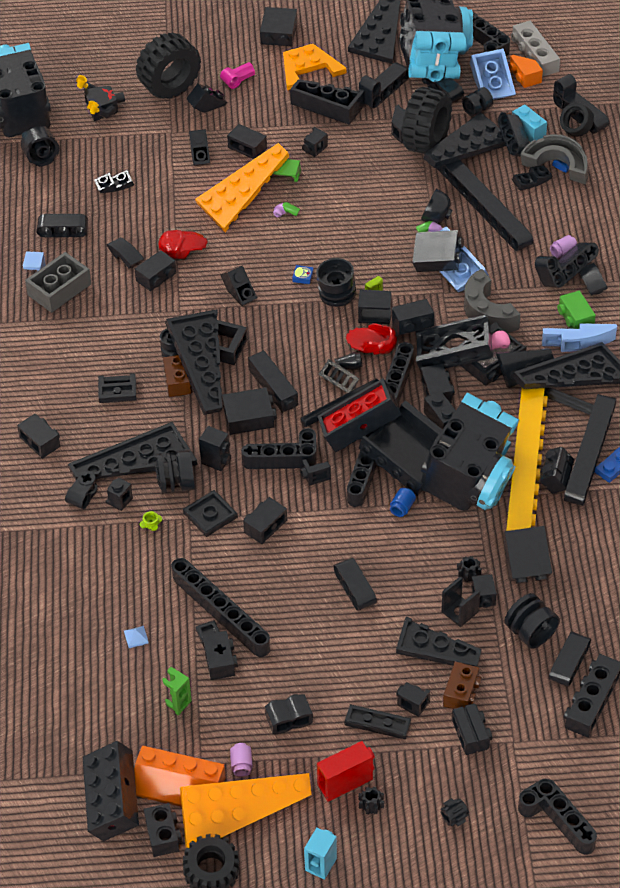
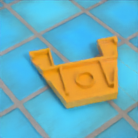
M314 44L283 52L287 91L299 79L298 75L325 67H327L332 77L347 73V68Z

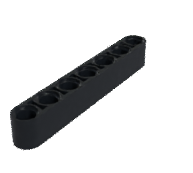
M597 395L565 491V502L584 505L615 410L617 398Z
M177 558L172 562V577L178 586L254 655L264 657L270 653V636L267 631L188 560Z

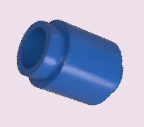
M400 488L390 503L391 513L397 517L406 515L416 500L414 492L409 488Z

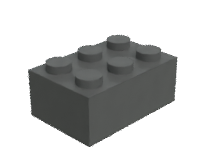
M64 252L25 280L27 294L52 313L91 285L90 269Z

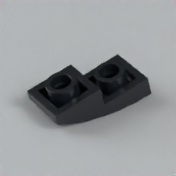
M543 165L530 167L528 173L514 174L512 181L521 191L539 186L552 179L553 176L546 166Z
M128 170L113 177L110 173L94 179L100 193L116 192L134 186Z
M121 237L106 245L116 259H122L128 269L142 263L144 257L138 250Z
M595 263L585 266L579 272L591 296L600 294L608 289Z

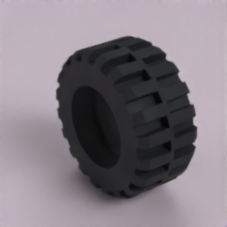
M164 33L160 37L153 38V41L148 42L145 49L141 50V55L137 58L136 75L153 96L162 99L173 98V96L177 97L181 92L188 90L187 88L194 83V79H197L198 71L201 68V57L198 50L181 34L168 33L167 35ZM173 61V63L166 70H164L165 67Z
M420 87L411 95V99H409L408 106L405 109L402 126L403 145L409 151L425 154L447 137L452 118V100L447 92Z

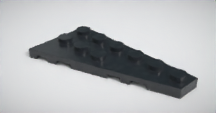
M379 0L349 44L348 52L393 64L401 0Z
M480 112L424 154L423 159L433 168L505 147L506 144L500 128Z
M217 309L168 318L165 322L203 415L221 412L223 408L222 388L220 386L221 372L219 366L220 349Z
M601 342L515 371L513 378L523 389L620 384V360Z
M170 422L68 464V468L75 480L84 471L93 472L96 479L156 471L157 454L162 453L163 462H166V453L169 452L173 461L176 460L177 451L189 450L190 448L174 423ZM190 450L192 466L198 465L197 459Z

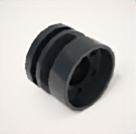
M331 258L323 261L316 271L320 299L325 304L334 307L350 303L356 295L352 264L341 258Z
M190 449L177 451L176 460L173 461L169 452L166 453V462H163L162 453L157 454L155 468L157 483L162 494H167L166 485H170L171 492L175 493V484L177 483L180 484L182 492L195 490Z
M534 593L526 594L518 599L508 610L504 620L505 625L514 634L519 635L520 640L531 649L541 646L550 639L560 624L559 616L549 607H545V603Z

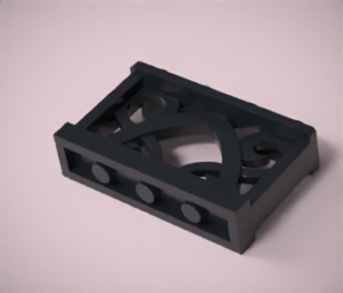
M486 314L416 331V362L420 372L421 367L443 364L444 369L493 358L491 324ZM461 338L466 340L457 347L448 348L444 346L451 339Z

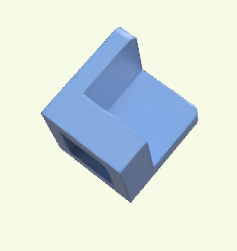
M26 252L23 269L39 271L46 266L44 252Z

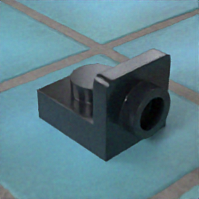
M305 459L302 460L300 473L302 478L306 479L309 486L330 480L331 466L328 461L309 466Z

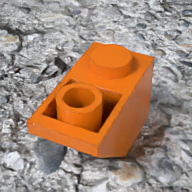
M516 55L510 56L509 70L511 73L513 72L516 80L524 88L542 83L543 70L536 60Z

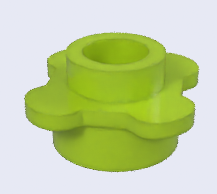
M153 511L146 512L143 515V521L140 522V527L156 531L159 522H162V517Z

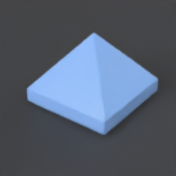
M144 626L124 631L129 648L149 644Z

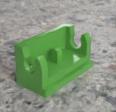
M287 159L280 169L274 171L273 174L291 176L294 178V182H298L301 174L300 161Z
M170 667L167 670V673L170 675V681L166 678H162L163 684L170 688L172 702L165 699V703L179 716L192 701L189 677Z

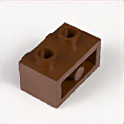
M179 355L163 357L169 397L191 394V384Z
M455 661L443 695V707L450 709L464 708L475 703L476 693L474 691L475 688L479 689L482 677L479 676V667Z

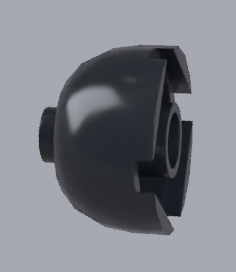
M435 189L421 220L425 222L433 221L439 224L445 218L449 219L453 210L450 209L451 201L448 195L441 190Z

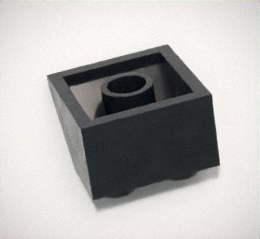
M427 299L392 307V329L395 330L396 336L434 327V311Z

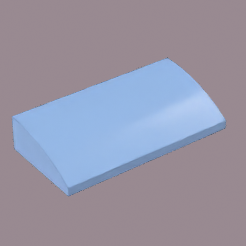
M446 226L445 228H443V229L440 230V231H450V230H449V229L447 228V226ZM465 246L461 248L462 262L459 263L458 270L439 271L457 292L465 290L467 280L476 271L483 269L488 275L486 269Z

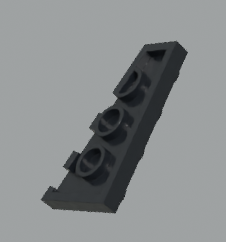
M407 616L405 617L396 647V654L454 666L456 661L478 667L482 649L462 640H454L447 637L446 633L441 631L439 633L435 632L423 623L417 624Z

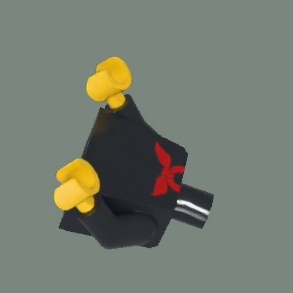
M79 75L76 79L77 87L80 89L84 87L85 103L94 121L109 118L118 112L117 103L125 102L124 93L114 94L111 86H94L87 82V78L83 75Z

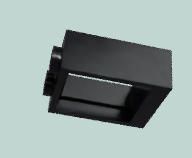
M217 320L218 334L233 338L229 348L219 346L220 362L235 365L248 340L247 327Z

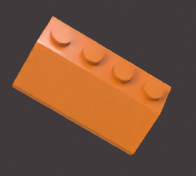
M147 746L141 747L134 768L137 797L182 807L180 787L224 782L226 778L224 764Z

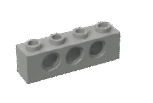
M531 20L513 25L512 41L518 45L519 50L524 53L526 58L536 60L543 70L542 77L559 72L560 58Z

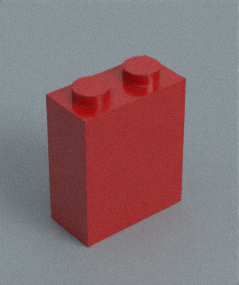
M363 741L317 762V786L328 802L373 780V770H375L373 759L375 756L372 749L366 747Z

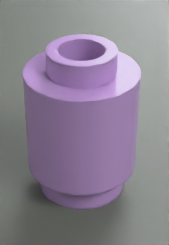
M567 235L553 242L550 246L551 254L561 258L577 244V241L574 237Z
M245 743L235 744L230 749L231 770L235 776H248L253 768L251 747Z

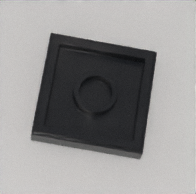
M215 490L183 508V514L206 537L238 518V513Z

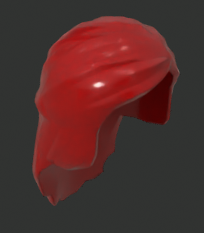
M168 230L159 238L158 246L159 250H162L173 259H185L191 251L206 248L208 241L203 235L194 231Z
M376 323L369 325L368 328L349 330V333L346 334L347 343L351 345V348L363 353H373L374 355L390 353L395 348L397 341L394 329Z

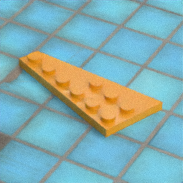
M277 143L195 199L196 203L226 233L231 222L237 220L238 214L242 209L248 207L261 191L263 184L268 183L274 171H278L289 158V153Z
M309 773L180 787L186 848H189L190 842H197V837L199 836L206 838V834H211V837H215V834L220 835V838L310 796Z

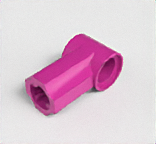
M250 62L233 70L228 67L221 72L220 79L231 89H235L240 85L241 81L255 75V70Z

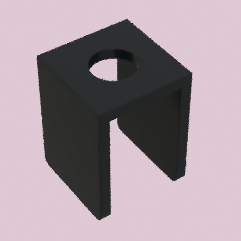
M360 290L358 323L390 324L391 291Z
M461 577L442 591L441 612L459 627H462L479 612L480 592L478 590L466 600L462 597L463 578ZM458 607L459 615L455 614L454 610Z

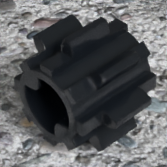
M473 556L463 557L461 562L457 563L458 577L463 578L465 582L472 581V576H480L482 573L480 561L474 559Z
M365 787V791L358 794L359 809L365 810L366 814H378V810L384 808V793L378 791L377 787Z
M451 798L443 803L445 807L440 809V813L447 825L453 826L456 824L458 827L466 822L465 818L469 816V810L461 799L453 800Z

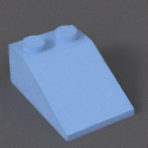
M504 49L471 56L470 66L478 89L481 87L487 88L493 100L516 95Z

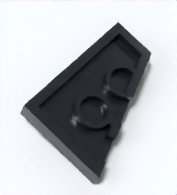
M549 348L496 353L506 387L508 388L518 384L513 378L515 371L554 359L552 350Z

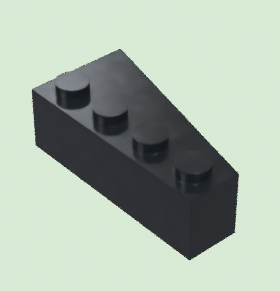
M300 79L290 89L292 105L348 125L365 106V90L363 89L354 91L351 90V87L345 86L344 89L335 88L332 84L322 86L319 85V82Z

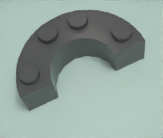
M558 134L545 135L541 139L530 142L521 153V162L524 166L535 167L541 166L550 160H560L569 167L570 180L582 184L587 183V156L582 146L570 137Z
M483 269L472 274L465 285L464 311L466 316L473 318L486 314L491 325L497 322L499 327L507 333L519 330L521 314L511 303L495 304L486 299L491 295L490 277Z

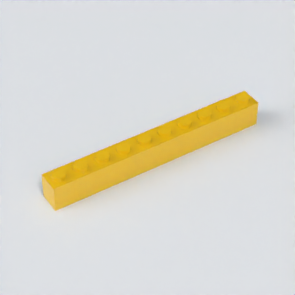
M522 388L513 464L516 467L512 474L506 531L535 526L536 514H532L533 510L537 511L538 499H534V495H538L539 484H536L535 481L540 480L541 469H538L537 465H541L542 454H538V451L543 449V439H540V436H544L545 425L541 424V421L545 422L546 410H543V407H547L548 396H544L545 388Z

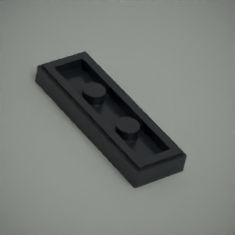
M350 704L344 725L406 740L411 725V718Z

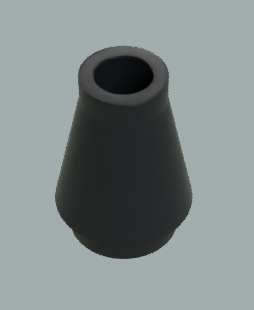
M353 352L335 359V363L344 369L358 370L363 367L361 353Z

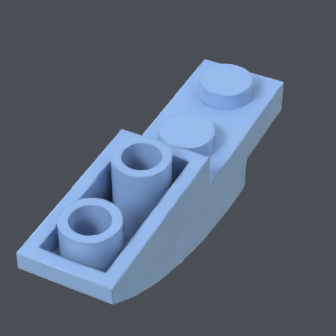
M580 324L579 329L543 328L542 346L561 347V352H574L601 342L607 344L616 339L617 324Z

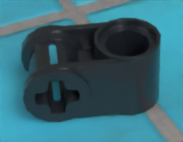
M84 471L78 476L66 493V503L81 509L87 508L98 490L93 472Z

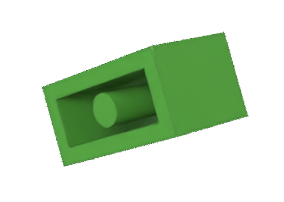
M580 290L560 296L559 304L557 305L560 315H563L568 327L579 329L580 324H595L596 315Z

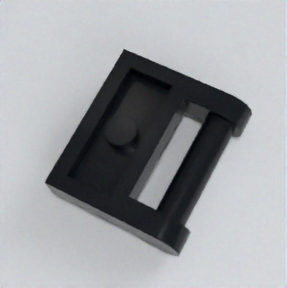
M136 373L110 377L98 375L99 403L137 401Z

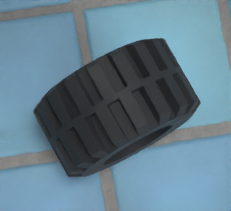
M206 834V838L199 836L197 837V842H190L189 848H186L185 856H183V873L186 883H190V888H229V885L233 887L235 879H238L239 855L238 851H235L234 844H229V839L225 837L223 840L220 839V835L215 834V837H211V834ZM215 858L221 861L224 866L217 872L209 873L200 869L198 865L205 859Z

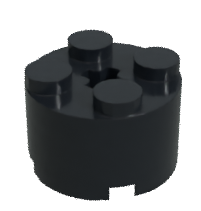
M46 126L34 127L22 133L21 148L30 163L42 167L51 164L54 161V157L58 156L60 151L59 144Z

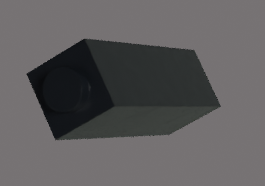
M264 350L248 357L249 371L262 388L267 387L268 395L272 394L273 402L282 413L298 406V392Z

